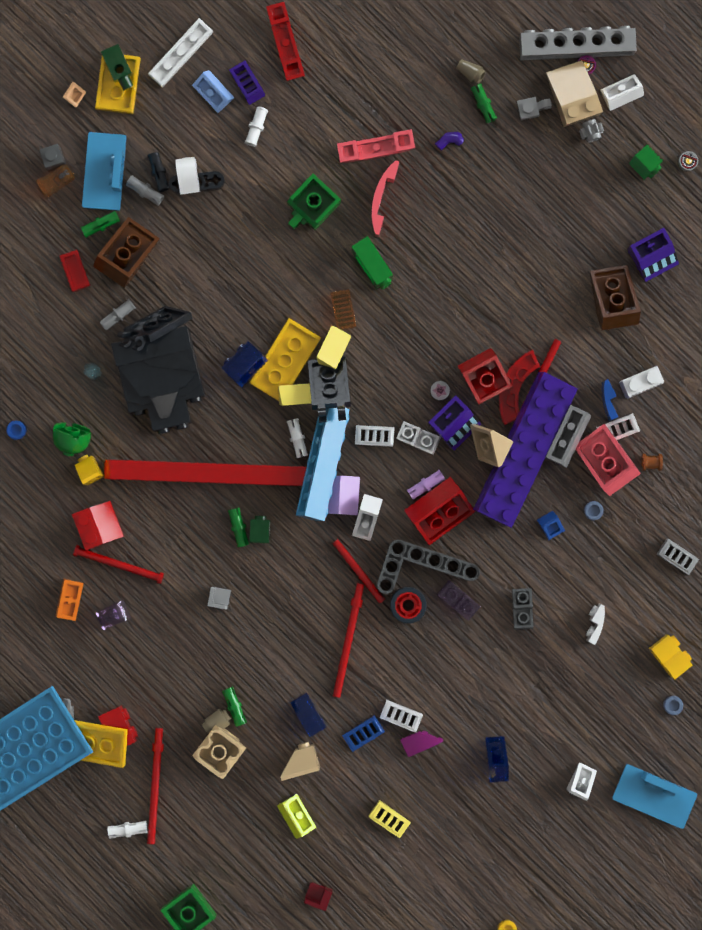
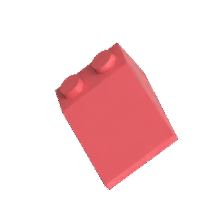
M605 424L582 439L575 449L601 488L609 496L641 474Z

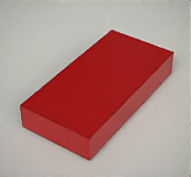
M78 250L59 256L72 292L91 286Z

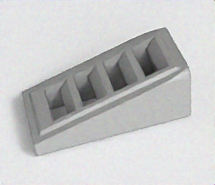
M670 539L664 541L656 554L687 575H690L699 560ZM670 546H672L673 549L671 550L670 554L666 556L665 554ZM676 550H678V555L676 556L675 560H672V556L674 555ZM683 554L686 555L681 564H678L677 562ZM690 558L692 559V561L686 569L684 568V565Z

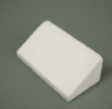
M635 74L600 90L610 111L644 96L643 86Z

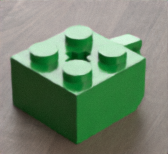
M313 173L287 201V205L293 210L291 214L294 216L288 225L295 230L301 223L303 225L307 223L316 230L341 204V199ZM312 199L315 201L317 199L318 205H311L310 200Z

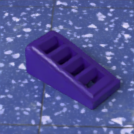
M245 60L229 69L249 105L265 96L263 89ZM245 69L247 70L246 72L237 77L236 74L240 73ZM248 76H250V78H248L247 80L243 81L242 83L240 82V81H242L243 79H245V78H247ZM254 83V85L250 86V87L247 88V89H244V88L247 87L248 85Z

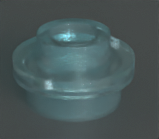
M85 364L83 373L89 378L96 380L102 375L100 367L96 364Z

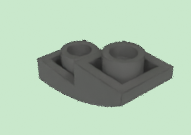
M532 588L512 589L514 630L533 629Z

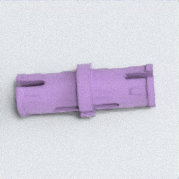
M438 470L429 477L422 478L421 482L407 489V491L414 500L424 492H430L432 487L446 479L441 471Z

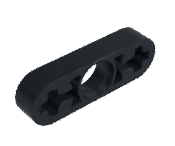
M220 172L197 173L198 178L202 179L199 192L219 190L225 184L224 177ZM177 175L170 179L169 186L174 193L180 194V189L173 186L176 180H178ZM214 176H217L218 179H221V181L218 182V185H214L213 182H208L209 186L205 187L206 181L204 177H207V180H214Z

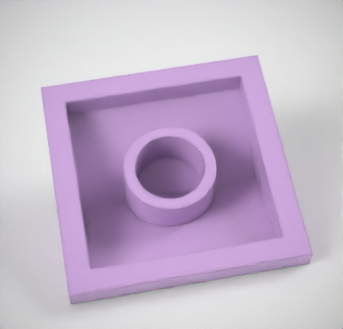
M336 476L332 486V497L328 504V514L358 515L360 477Z

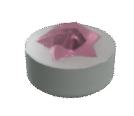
M437 381L431 386L430 392L434 399L444 400L448 397L450 388L446 382Z

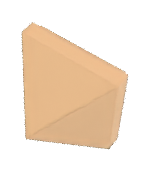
M72 82L63 98L76 108L86 94V91L75 82Z

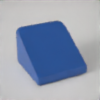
M554 511L537 520L548 540L565 531Z

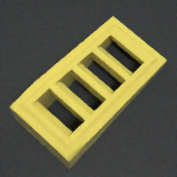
M381 800L377 802L368 815L370 819L398 838L403 835L411 823ZM383 808L385 811L382 813L380 818H378L377 814ZM389 812L391 815L387 821H382ZM395 816L397 820L391 827L389 824ZM399 822H404L401 828L396 831L395 828Z

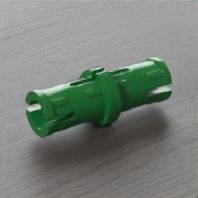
M478 84L477 89L473 86L470 90L478 103L476 106L481 110L486 124L490 123L491 119L492 121L496 120L497 116L491 107V100L487 98L482 84Z
M114 210L101 218H95V221L85 226H81V230L87 238L98 231H105V228L120 222V219Z
M240 507L228 510L232 524L231 531L234 532L237 548L249 545L245 531L246 524L243 523Z
M234 687L222 690L227 702V710L232 715L235 727L247 723L242 712V704L238 701Z

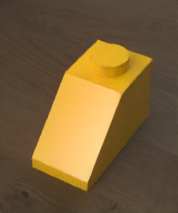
M85 455L78 459L79 463L75 464L83 485L88 486L104 477L94 456L89 457Z

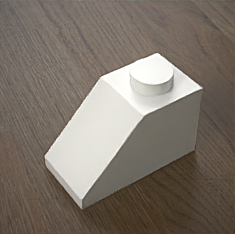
M364 494L352 536L371 541L383 499Z

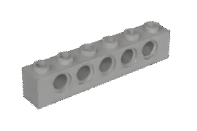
M606 26L601 27L600 30H592L591 27H585L578 31H573L572 28H565L562 31L555 32L554 29H545L543 32L525 30L519 37L520 60L580 58L585 55L591 57L632 56L637 51L636 29L630 28V26H620L619 29H611V27ZM617 37L620 40V44H613L611 38ZM593 38H598V39H600L601 44H600V45H595V44H593L592 39H593ZM557 39L561 40L563 46L557 47L554 41ZM580 39L582 41V45H574L573 40ZM535 41H542L544 43V47H537L535 45Z

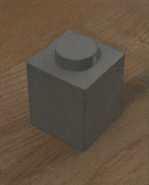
M58 144L40 149L44 166L48 172L67 166Z

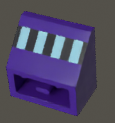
M665 228L627 248L644 282L679 265L673 243Z
M457 396L453 397L427 423L454 451L472 434L471 424L481 425L476 416Z

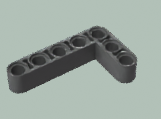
M394 540L389 545L377 587L384 594L393 591L403 559L468 581L476 580L480 575V570L475 564L402 540ZM395 543H400L403 546V551L400 554H395L392 550V546ZM413 549L421 551V557L418 560L411 558L410 554ZM432 555H437L440 559L436 566H432L429 563V558ZM389 561L396 562V571L389 572L386 569ZM450 561H455L458 565L457 570L454 572H450L447 568V564ZM468 567H473L476 570V574L472 578L466 576L465 572ZM389 580L391 588L389 590L381 589V581Z

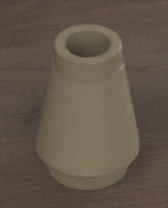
M463 59L460 60L456 67L469 81L476 84L482 81L486 73L482 66Z

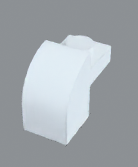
M195 157L176 159L180 195L199 192Z

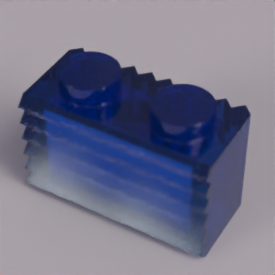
M247 341L238 347L237 353L233 357L226 359L222 369L240 387H243L268 360Z

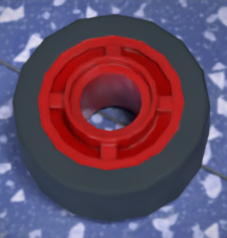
M404 587L393 594L390 600V609L398 621L414 623L424 616L426 600L419 590L413 587ZM405 600L413 601L414 606L409 611L403 608Z

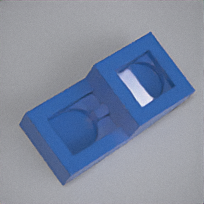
M607 379L602 382V401L606 416L611 421L617 418L618 415L610 399L616 397V394Z

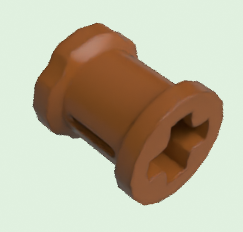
M642 454V471L646 469L662 471V454H658V456Z

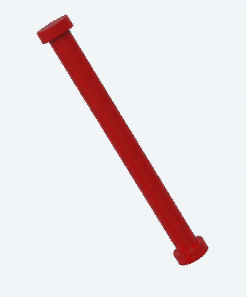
M76 545L73 556L77 557L79 555L155 580L158 584L162 583L164 577L162 572L159 574L82 549L79 545Z

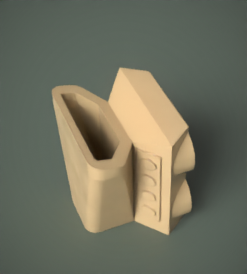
M215 725L192 756L216 776L224 779L246 747L228 730Z

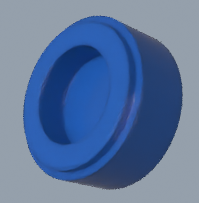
M12 421L6 428L7 435L14 440L22 439L27 431L24 423L20 421Z

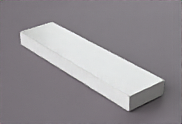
M198 18L153 67L148 75L163 88L211 36L213 30Z

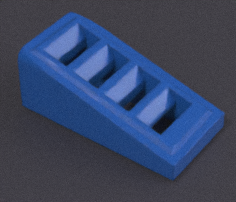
M373 715L342 736L353 752L383 734L385 730L376 716ZM371 722L373 723L374 727H375L376 730H377V732H375V733L373 732V730H372L371 727L369 726V724H370ZM363 727H366L369 733L371 734L369 737H367V735L365 734L364 730L362 729ZM358 730L360 731L361 735H362L363 738H364V740H362V741L360 740V738H359L358 735L356 734V732H357ZM353 735L358 744L354 745L349 736Z

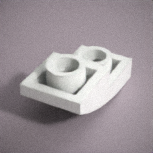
M404 421L396 439L434 455L441 437Z
M600 603L597 606L594 605L589 613L591 616L589 620L594 622L595 626H591L588 629L586 641L593 645L596 644L604 623L605 606Z

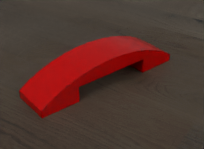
M285 2L266 6L286 81L304 77V70Z

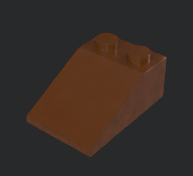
M128 217L97 255L93 267L125 288L160 238Z
M623 265L590 271L596 313L601 330L638 325L641 310L628 266Z

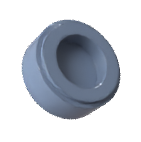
M597 501L588 502L584 507V515L589 520H598L603 515V506Z
M668 696L663 702V708L670 715H678L683 710V702L677 696Z

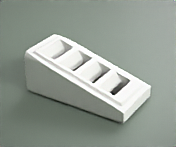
M633 413L605 424L613 436L614 433L611 426H615L618 434L614 436L616 440L640 431ZM628 419L633 429L630 431L626 423V420ZM620 422H622V425L625 430V433L623 434L618 424Z
M356 425V445L393 447L394 427ZM361 430H365V441H361ZM369 430H373L372 441H368ZM377 431H381L380 442H376ZM384 431H388V442H384Z
M386 700L380 718L416 733L423 714ZM390 706L394 707V709L392 711L391 717H388V711L390 709ZM398 709H400L401 712L398 717V720H395L394 717L396 715V712ZM407 712L408 716L406 718L405 723H403L401 721L403 719L404 713ZM412 715H414L416 717L414 719L413 725L411 726L409 725V722L411 720Z

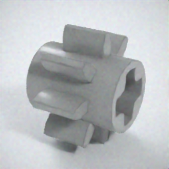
M593 119L582 124L583 128L579 131L582 140L587 138L588 143L602 138L601 133H603L604 128L601 122L597 124L596 120Z

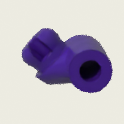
M447 132L435 143V146L442 151L449 143L461 145L464 142V138L459 132Z

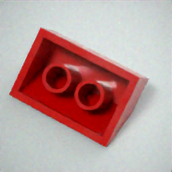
M451 477L404 510L428 545H431L475 513L466 496Z

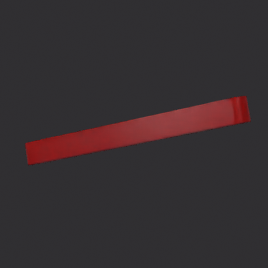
M105 460L104 479L302 486L307 467Z

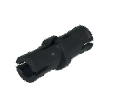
M153 152L147 155L152 168L151 175L155 178L158 192H164L170 189L165 175L166 168L162 165L159 152Z

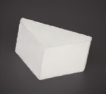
M579 762L568 784V792L587 801L597 771Z

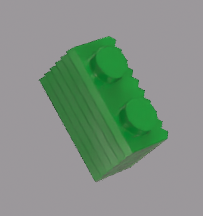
M649 145L643 147L629 162L630 166L644 180L647 177L651 179L662 168L660 166L662 159H660V156H657V153H654L655 150L649 148Z

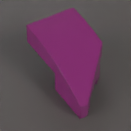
M418 731L401 739L408 757L443 742L442 738L432 736L427 731Z

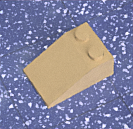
M582 60L546 72L563 127L599 116L603 113L598 95Z

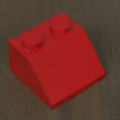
M492 348L458 365L478 405L512 387Z
M111 501L72 514L85 550H91L124 537Z

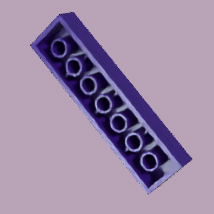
M538 372L507 437L513 441L512 446L502 466H493L473 508L474 511L512 528L578 390L577 388L546 372Z

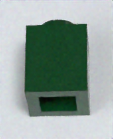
M255 516V519H250L249 542H270L271 520H266L267 516Z

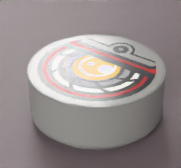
M691 151L684 152L679 157V167L684 171H692L698 165L697 155Z

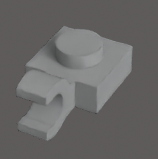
M536 97L518 100L517 106L520 120L539 117V111L551 109L550 98L539 102L536 101Z

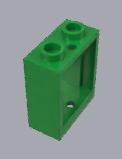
M367 236L352 246V254L375 289L381 288L383 290L390 286L393 274L370 238Z

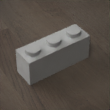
M570 405L546 458L567 468L591 418L588 412Z

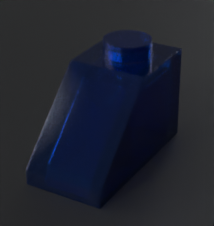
M307 693L290 702L309 737L327 727Z
M505 737L485 738L489 783L509 781Z

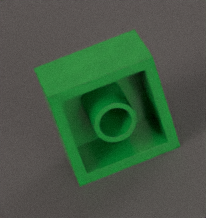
M194 883L166 903L160 910L174 930H200L213 921L217 915Z

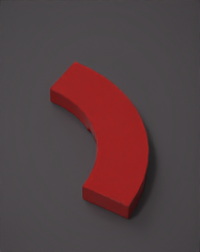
M533 350L522 355L506 373L512 387L499 393V412L503 425L516 420L520 412L518 405L520 388L528 375L540 368Z

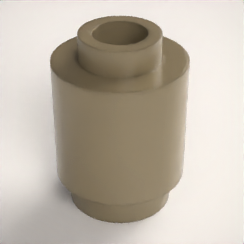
M218 709L205 719L202 726L209 734L215 725L222 729L228 727L231 724L229 721L231 717L225 709L223 711Z

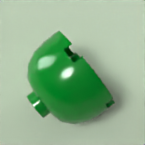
M64 422L55 424L52 435L54 446L66 456H74V454L81 453L88 447L91 439L89 428L72 423L73 427L66 426Z

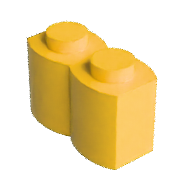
M666 634L648 649L668 675L675 680L693 666L690 662L692 658L686 651L682 652L678 647L680 642L674 635L670 637V635Z

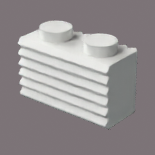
M658 366L626 378L620 381L619 384L625 398L629 399L662 385L664 380Z

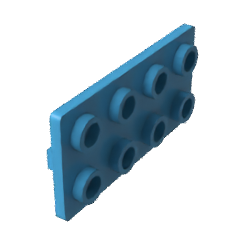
M88 133L82 199L83 208L120 211L126 135Z
M626 764L612 799L683 829L697 798V793Z

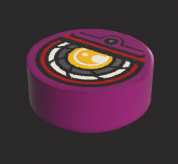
M589 55L580 57L578 61L582 60L588 75L592 74L596 68L594 58Z

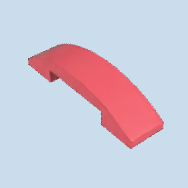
M410 129L372 139L338 143L337 148L340 163H347L406 152L415 149L413 132Z
M396 160L384 172L374 193L371 218L374 235L378 238L384 216L377 215L386 181L391 183L395 181L399 161Z

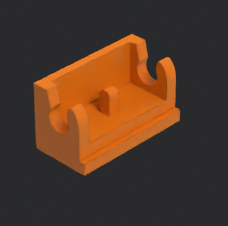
M63 578L55 615L57 618L76 621L84 583Z

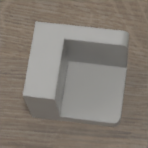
M212 586L207 606L227 610L231 590Z

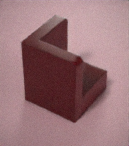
M311 882L304 903L326 911L332 895V889Z

